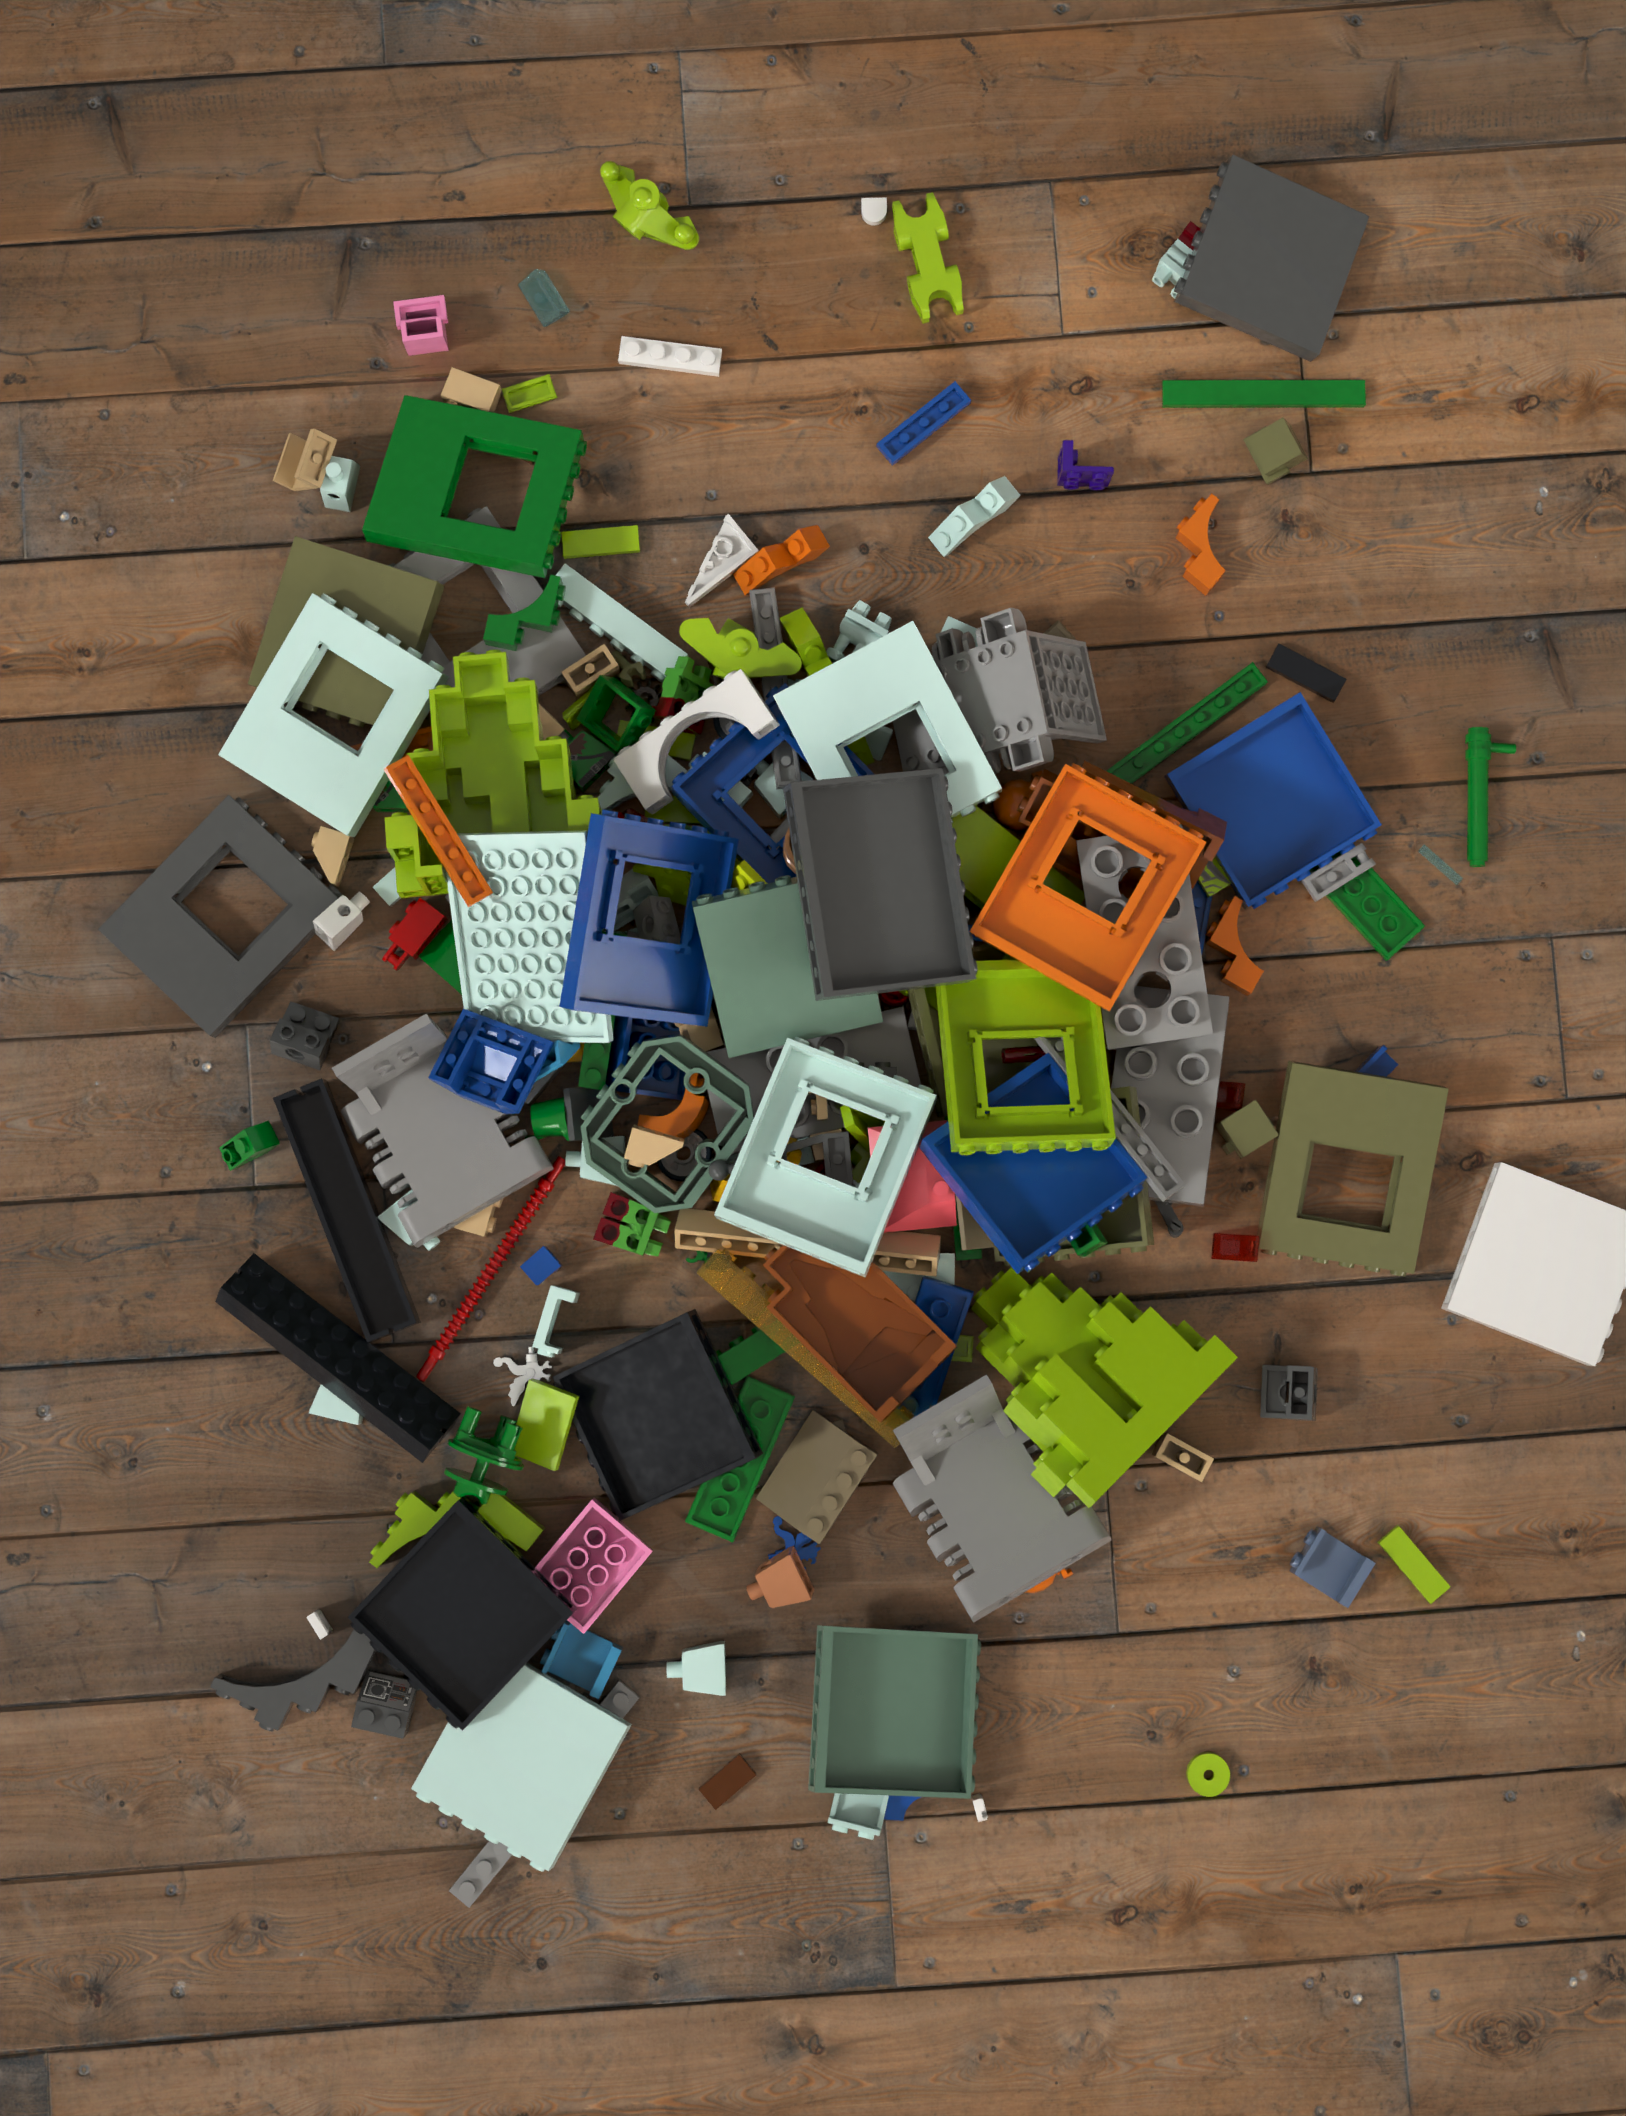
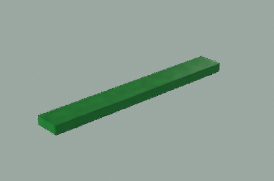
M1365 380L1162 381V408H1364L1366 405Z
M1252 662L1109 768L1107 772L1133 784L1268 683L1267 679Z

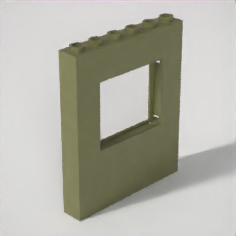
M1288 1061L1276 1126L1278 1136L1274 1138L1255 1245L1261 1249L1262 1253L1277 1255L1278 1251L1287 1253V1257L1301 1260L1303 1256L1313 1257L1314 1262L1328 1264L1329 1260L1339 1261V1266L1354 1268V1265L1357 1264L1365 1266V1270L1380 1272L1381 1268L1390 1270V1274L1405 1277L1406 1273L1414 1274L1449 1089L1440 1085ZM1314 1143L1394 1156L1381 1226L1302 1214Z

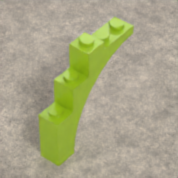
M803 607L779 618L787 639L801 658L802 666L807 676L832 664L819 633ZM865 736L847 745L865 765L874 762Z
M416 1491L411 1492L409 1495L405 1492L395 1504L399 1508L394 1513L402 1521L396 1520L387 1531L390 1534L388 1539L384 1543L379 1541L370 1552L373 1557L369 1563L376 1568L382 1566L396 1550L409 1541L425 1535L461 1498H464L504 1538L515 1543L525 1551L533 1545L545 1530V1527L505 1495L491 1493L488 1503L482 1505L479 1501L478 1503L481 1507L478 1508L466 1497H457L453 1491L451 1494L446 1491L437 1502V1505L440 1506L437 1509Z

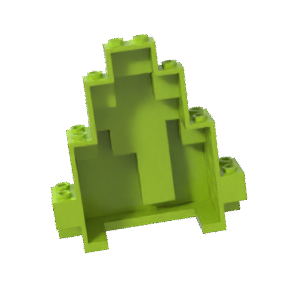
M488 650L486 654L476 655L473 652H464L459 656H454L455 687L439 685L435 689H429L433 751L419 748L415 749L414 753H407V755L413 761L456 833L588 830L591 813L602 814L599 799L593 798L592 795H582L577 797L576 800L571 753L567 739H562L560 736H550L543 740L538 691L535 680L522 677L515 679V682H510L509 660L506 652L500 650ZM397 812L393 813L391 817H384L386 846L395 861L396 886L400 898L449 894L446 870L412 815Z
M1011 1267L1006 1273L1001 1270L991 1280L993 1285L988 1290L983 1287L973 1297L976 1302L971 1309L989 1326L978 1336L980 1342L976 1349L1015 1387L1005 1400L1008 1405L1003 1412L1043 1451L1033 1463L1036 1469L1031 1473V1476L1053 1498L1067 1486L1088 1508L1238 1358L1216 1335L1207 1341L1185 1320L1178 1326L1175 1323L1170 1326L1151 1306L1143 1313L1121 1292L1115 1298L1110 1295L1100 1305L1081 1287L1073 1293L1053 1273L1049 1274L1046 1278L1040 1276L1031 1286Z

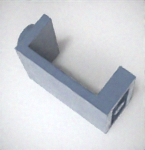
M1316 1527L1315 1530L1311 1529L1304 1538L1305 1546L1301 1553L1296 1552L1290 1561L1292 1566L1290 1572L1341 1605L1349 1608L1376 1563L1331 1536L1322 1528Z

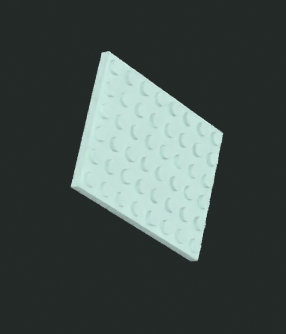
M588 830L457 833L493 892L490 896L468 908L446 872L464 1009L553 1042L560 1040L563 1042L609 1043L614 1040L611 1015L574 1011L559 1007Z

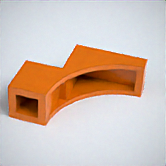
M1212 493L1207 499L1202 497L1193 508L1196 512L1191 518L1186 516L1177 526L1179 532L1176 536L1180 543L1194 553L1183 566L1186 568V571L1182 577L1205 596L1226 571L1214 557L1208 540L1210 515L1219 502V499Z
M818 525L800 528L783 543L763 547L735 571L733 575L746 596L749 595V590L759 589L780 574L815 560L830 545Z
M1234 896L1230 901L1225 899L1218 911L1221 914L1217 923L1212 922L1205 934L1209 937L1206 944L1232 958V961L1227 959L1220 971L1223 977L1220 981L1248 996L1253 992L1264 971L1248 958L1241 946L1237 930V920L1243 900Z

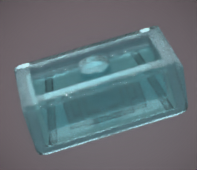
M535 269L518 284L543 327H547L570 312L544 270Z

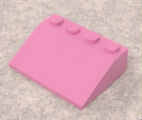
M594 1497L535 1568L577 1608L568 1621L584 1634L653 1550Z

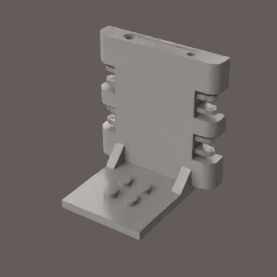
M1008 608L980 618L982 627L976 630L977 647L969 631L963 634L962 631L951 628L935 634L937 643L932 645L933 659L994 774L1001 771L1000 753L1004 766L1008 770L1013 769V771L1020 772L1053 761L1054 750L1051 740L1069 739L1091 743L1107 741L1086 642L1027 630L1022 612L1016 608ZM916 709L893 721L903 772L943 768L944 775L949 773Z
M427 1014L332 1067L336 1077L356 1092L359 1097L341 1110L356 1141L359 1144L367 1141L365 1143L367 1150L376 1148L384 1142L388 1145L386 1149L378 1152L372 1158L375 1163H379L373 1168V1172L382 1188L390 1187L389 1190L392 1194L399 1193L409 1186L413 1191L407 1196L402 1197L397 1204L399 1208L408 1206L399 1212L398 1217L416 1248L554 1169L535 1136L519 1142L527 1136L525 1129L519 1130L506 1138L504 1131L517 1125L520 1121L518 1116H513L515 1114H504L464 1099L428 1078L449 1037Z
M987 1374L893 1430L914 1467L895 1479L893 1485L912 1517L919 1514L918 1518L923 1522L941 1513L943 1518L930 1525L926 1530L928 1535H933L927 1540V1544L938 1563L946 1559L944 1562L947 1567H950L965 1558L969 1561V1564L958 1569L953 1574V1578L955 1581L961 1580L954 1586V1590L973 1623L1112 1540L1092 1506L1080 1509L1084 1503L1078 1499L1063 1508L1061 1507L1059 1502L1073 1494L1067 1486L1053 1498L1031 1476V1473L1036 1469L1032 1458L1043 1451L1003 1412L993 1384Z

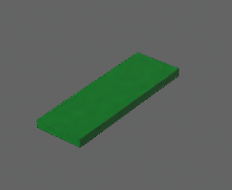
M1339 851V852H1337L1336 854L1332 855L1331 857H1332L1333 860H1335L1336 858L1340 857L1342 854H1341V852ZM1356 856L1351 859L1356 867L1361 865ZM1316 865L1309 871L1312 874L1320 868L1318 865ZM1373 868L1368 869L1326 895L1385 961L1389 960L1425 927L1421 920Z
M750 1376L746 1377L738 1400L763 1454L756 1459L701 1483L686 1517V1523L733 1543L794 1401V1395Z

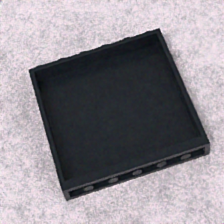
M696 1309L688 1311L553 1376L555 1387L579 1396L573 1416V1422L577 1429L576 1435L579 1441L584 1444L588 1452V1461L595 1468L599 1476V1485L607 1493L611 1511L618 1517L619 1521L756 1459L763 1454Z
M461 1498L359 1604L348 1618L352 1621L350 1624L359 1634L364 1633L371 1640L369 1643L374 1650L379 1653L383 1652L390 1659L388 1661L389 1664L396 1671H402L409 1678L408 1682L417 1691L421 1689L428 1696L427 1701L433 1708L437 1710L440 1708L447 1715L446 1720L451 1726L456 1729L459 1727L463 1731L570 1618L577 1608L464 1498Z

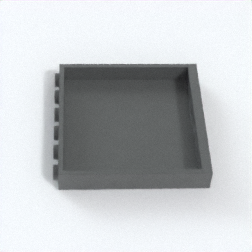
M1232 155L1227 162L1223 161L1217 171V176L1220 178L1217 185L1214 184L1209 193L1208 199L1211 202L1209 208L1206 207L1201 215L1200 222L1203 223L1201 230L1197 231L1192 239L1191 245L1194 246L1192 254H1188L1184 261L1183 269H1185L1183 278L1180 277L1176 283L1174 292L1177 295L1174 302L1311 362L1320 355L1369 216Z

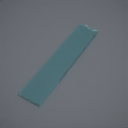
M1425 844L1420 848L1418 852L1455 885H1458L1463 879Z

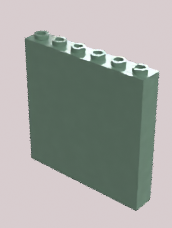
M781 876L772 883L755 882L750 884L747 889L729 888L724 890L721 895L703 894L698 896L697 900L692 901L729 1058L782 1046L787 1038L794 1040L795 1037L808 1040L883 1022L877 994L821 1001L815 1000L797 877Z
M817 1625L808 1790L815 1793L971 1799V1792H974L975 1789L972 1765L976 1762V1750L973 1748V1740L977 1735L978 1729L977 1722L974 1721L975 1710L978 1709L979 1704L978 1694H976V1683L979 1682L980 1678L977 1656L981 1652V1642L978 1639V1634Z

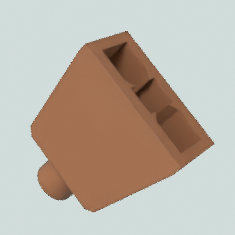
M794 1545L761 1564L755 1574L757 1582L747 1585L750 1599L755 1600L764 1596L770 1608L811 1600L814 1592V1587Z

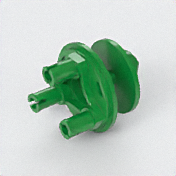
M467 1406L456 1436L453 1439H449L447 1444L460 1452L477 1458L472 1473L447 1467L444 1474L457 1481L453 1490L457 1497L473 1495L478 1498L482 1505L488 1503L491 1493L507 1495L508 1492L506 1487L484 1478L490 1463L514 1470H523L524 1465L521 1463L522 1460L515 1456L517 1452L515 1447L523 1427L516 1425V1420L501 1415L494 1437H490V1439L476 1437L474 1432L482 1411Z

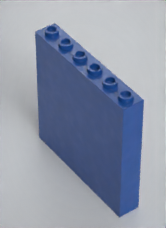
M1301 692L1164 776L1184 809L1197 812L1200 808L1227 822L1225 839L1215 858L1232 883L1230 885L1236 895L1243 900L1244 908L1252 906L1255 909L1267 902L1265 898L1272 892L1278 895L1289 888L1288 882L1295 878L1298 882L1311 874L1309 871L1316 865L1322 868L1333 861L1332 855L1339 851L1342 855L1356 847L1353 842L1361 837L1364 841L1377 834L1376 828L1382 825Z
M1049 1053L987 1094L988 1107L1070 1104L1067 1076ZM946 1122L923 1138L919 1146L1017 1274L1024 1269L1030 1272L1040 1264L1038 1259L1045 1254L1051 1257L1061 1249L1059 1244L1066 1239L1069 1242L1073 1241L1081 1235L1080 1229L1088 1224L1091 1228L1103 1218L1101 1214L1109 1210L1112 1213L1123 1204L1122 1199L1129 1195L1133 1198L1144 1189L1142 1184L1147 1179V1176L1117 1138L1110 1147L1100 1151L1088 1147L1073 1152L1066 1151V1148H1060L1052 1152H1040L1039 1149H1032L1025 1153H1013V1150H1004L998 1154L976 1151L972 1155H960L959 1152H951L949 1123Z

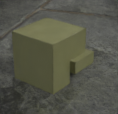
M1281 418L1243 439L1267 485L1290 473L1289 469L1308 459L1292 426L1285 418Z
M1256 1100L1215 1125L1226 1144L1221 1146L1226 1155L1236 1151L1240 1159L1278 1136L1277 1131L1273 1127L1274 1124L1266 1116Z

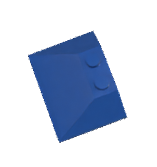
M463 1009L428 1078L464 1099L504 1114H519L554 1042Z

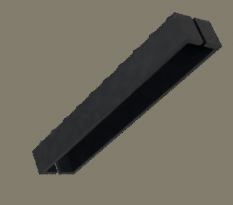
M321 1078L301 1086V1091L294 1089L273 1097V1100L367 1343L374 1342L394 1334V1332L421 1323L383 1223L378 1218V1210L328 1081Z
M255 1253L239 1268L238 1272H235L221 1286L215 1301L217 1304L423 1463L438 1443L453 1428L461 1415L460 1412L371 1343H367L366 1339Z

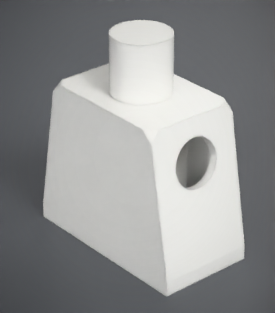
M358 892L351 900L344 895L340 896L313 920L316 935L335 951L363 922L361 911L370 901L361 892Z

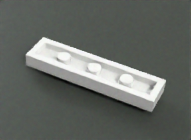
M621 336L618 362L623 365L719 377L722 349Z

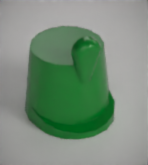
M564 1097L531 1105V1124L534 1134L526 1136L525 1139L535 1136L538 1140L546 1137L564 1136L569 1141Z

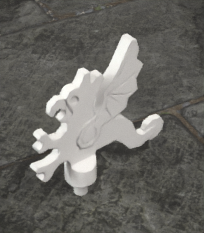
M532 1346L528 1347L529 1354H526V1365H517L509 1357L494 1359L493 1364L496 1367L506 1363L514 1375H523L515 1378L514 1383L510 1384L511 1390L508 1396L511 1398L512 1406L516 1405L519 1396L526 1389L525 1384L529 1379L534 1378L540 1381L541 1377H545L548 1382L551 1381L549 1378L551 1374L543 1373V1369L552 1368V1366L549 1365V1361H546L543 1366H539L537 1353H534V1347Z

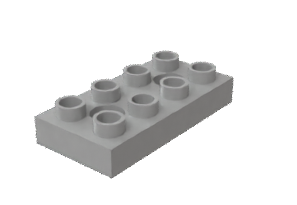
M1109 836L1076 840L1086 908L1115 924L1129 900L1123 894H1120L1118 882H1121L1123 876L1128 873L1127 870L1131 868H1141L1140 870L1145 872L1151 860ZM1188 874L1112 1009L1108 1012L1101 1008L1107 1050L1213 1034L1190 874ZM1156 972V975L1161 976L1169 983L1170 994H1167L1164 1001L1160 1003L1161 1006L1157 1008H1148V1005L1135 997L1134 985L1137 986V983L1143 977V973Z

